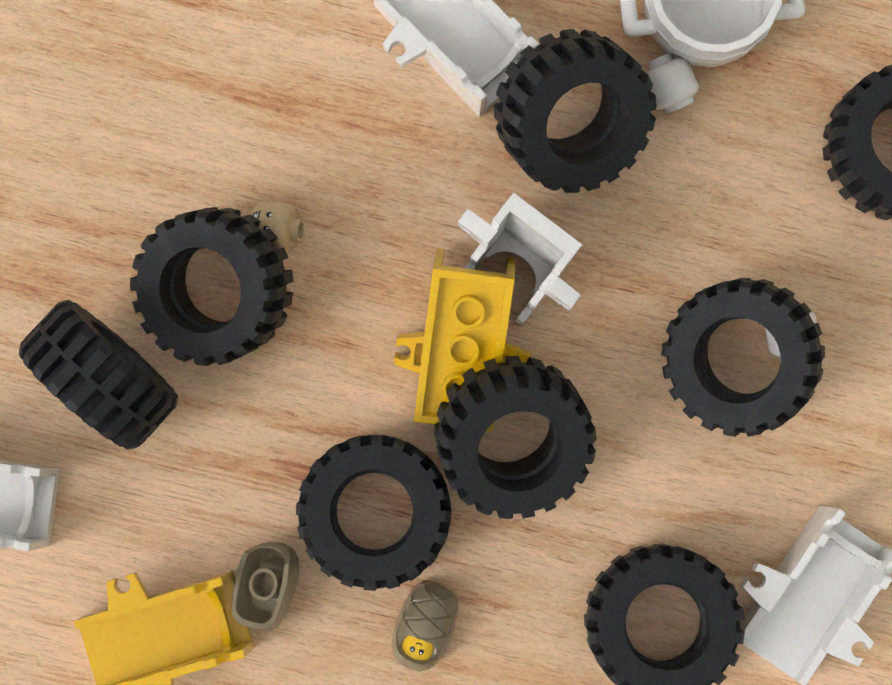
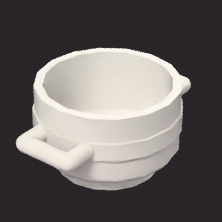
M620 0L623 30L627 36L651 35L666 53H670L672 57L684 58L690 65L717 67L739 60L764 40L774 21L800 18L805 14L804 0H788V3L782 4V0H644L643 14L645 19L638 20L636 0Z

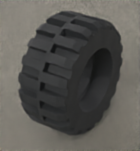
M567 29L559 32V38H555L551 33L539 38L540 45L535 48L528 45L520 52L523 58L517 64L510 63L505 71L509 77L506 83H499L496 92L501 103L494 105V118L499 122L496 126V131L499 139L505 145L504 148L535 182H541L545 188L553 191L560 190L561 187L565 193L580 192V187L591 191L600 188V182L607 180L611 183L620 177L618 173L623 168L627 167L630 169L637 161L634 157L639 150L644 152L649 142V139L646 137L647 132L654 129L656 117L651 111L656 110L657 103L656 95L650 91L653 84L649 75L619 45L606 36L601 37L594 31L584 29L579 34L574 29ZM601 83V104L591 123L573 136L562 139L547 138V122L556 102L569 90L579 85Z
M892 65L885 66L879 72L874 71L864 77L835 105L830 113L832 120L825 126L823 138L828 140V145L822 148L823 160H831L832 168L827 171L831 182L838 179L843 186L838 191L845 200L853 197L858 201L855 205L856 209L863 213H867L870 210L875 211V217L883 220L892 218V171L886 168L878 159L873 149L871 132L875 118L881 112L892 109Z
M210 207L176 215L174 219L165 220L156 226V233L146 236L141 243V248L145 253L135 255L132 264L133 269L138 270L137 276L130 278V290L137 293V300L132 302L135 313L141 312L145 320L140 325L147 335L154 333L158 339L155 341V344L163 351L171 348L174 349V358L183 362L194 358L196 365L209 366L215 362L218 365H222L257 350L258 347L266 344L275 336V329L283 326L287 318V314L283 309L292 305L293 293L287 291V284L294 282L292 270H285L283 260L289 258L285 248L277 249L273 242L277 239V236L270 228L260 230L258 228L260 220L252 215L241 216L240 210L233 208L219 210L218 207ZM207 248L219 253L228 260L237 273L241 289L240 303L234 317L226 322L215 321L202 314L194 306L186 288L187 266L194 253L200 249Z
M737 278L707 287L694 294L695 297L691 300L684 302L677 310L679 313L677 318L671 320L667 327L666 333L669 334V339L662 343L661 355L667 356V365L662 367L664 379L671 378L674 386L669 392L674 401L680 398L684 402L686 407L682 411L690 419L698 416L703 420L701 426L710 431L720 428L723 429V434L736 437L740 433H746L749 437L760 435L765 430L770 429L772 431L782 426L809 402L815 393L814 390L822 378L824 369L821 368L822 360L825 358V346L820 343L819 336L822 334L819 323L814 324L809 315L812 311L805 302L800 304L793 298L795 293L787 288L780 289L774 286V282L761 279L757 281L751 280V278ZM750 319L764 326L777 342L781 357L780 369L774 381L761 391L751 394L733 391L722 384L711 369L708 360L710 337L720 325L729 320Z
M71 300L57 303L20 343L19 356L38 381L43 383L51 394L65 404L64 406L71 412L79 416L83 422L91 428L93 427L100 435L110 439L119 447H124L127 450L140 447L177 406L178 395L166 380L120 336L86 309H83Z
M506 356L505 363L497 364L494 358L483 362L484 369L475 372L473 368L462 374L464 382L460 386L457 383H453L446 392L449 403L445 401L440 403L436 413L439 422L434 424L436 448L451 488L457 490L459 498L467 505L475 504L477 511L486 515H491L493 510L497 511L498 517L502 519H513V514H521L523 519L535 517L534 511L544 508L548 512L557 507L555 502L562 497L568 500L576 492L573 487L575 483L582 484L588 476L589 471L585 464H592L594 462L596 450L592 444L597 440L596 430L591 422L592 416L570 379H565L562 372L553 365L545 368L542 360L529 357L526 363H522L519 356ZM524 411L534 412L549 419V430L543 443L536 451L523 459L512 462H498L484 457L478 451L485 431L496 420L505 415Z
M366 435L350 438L340 444H336L314 462L299 489L301 491L299 502L296 503V515L299 518L297 529L300 539L303 538L307 549L305 551L311 560L315 559L322 567L320 569L328 577L332 575L341 581L340 584L348 587L357 586L368 591H376L378 588L392 589L399 587L400 584L408 580L412 581L421 575L428 566H431L446 542L451 522V503L447 484L443 475L428 455L423 453L418 447L401 439L385 435ZM370 473L388 475L400 482L411 498L413 507L411 525L401 540L387 548L367 549L360 547L346 537L339 525L337 505L340 495L352 480L361 475Z
M653 544V546L649 547L639 546L630 549V553L624 556L619 555L610 562L612 565L605 572L601 571L595 579L597 583L593 592L589 591L586 600L588 604L587 614H584V626L587 629L589 648L607 677L615 685H711L714 682L720 685L727 678L723 672L728 665L735 666L739 658L735 651L738 643H744L745 631L740 629V621L745 619L743 607L738 605L736 597L739 595L734 585L725 578L726 574L717 565L708 561L707 558L688 549L666 544ZM665 584L679 587L693 598L700 613V626L694 642L684 653L675 658L660 661L642 655L633 647L626 631V615L632 601L643 590L655 585Z

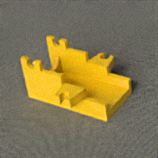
M437 248L432 270L425 332L401 333L397 335L396 340L397 347L405 345L409 347L411 352L408 355H401L396 352L394 365L419 373L413 422L427 424L439 422L436 413L440 403L443 401L449 403L446 392L453 383H457L460 386L464 382L462 374L473 368L475 372H478L485 368L483 362L493 358L497 364L505 363L506 356H519L520 360L524 362L531 357V351L506 343L515 280V258L507 257L506 273L503 274L443 266L445 249ZM494 423L486 430L487 432H493Z
M233 571L152 596L147 592L138 573L134 572L126 575L130 582V589L127 592H123L118 588V578L106 582L107 610L73 621L75 629L80 628L96 685H174V678L201 669H210L230 660L235 661L245 658L255 647L250 628L239 624L232 614V595L235 583Z

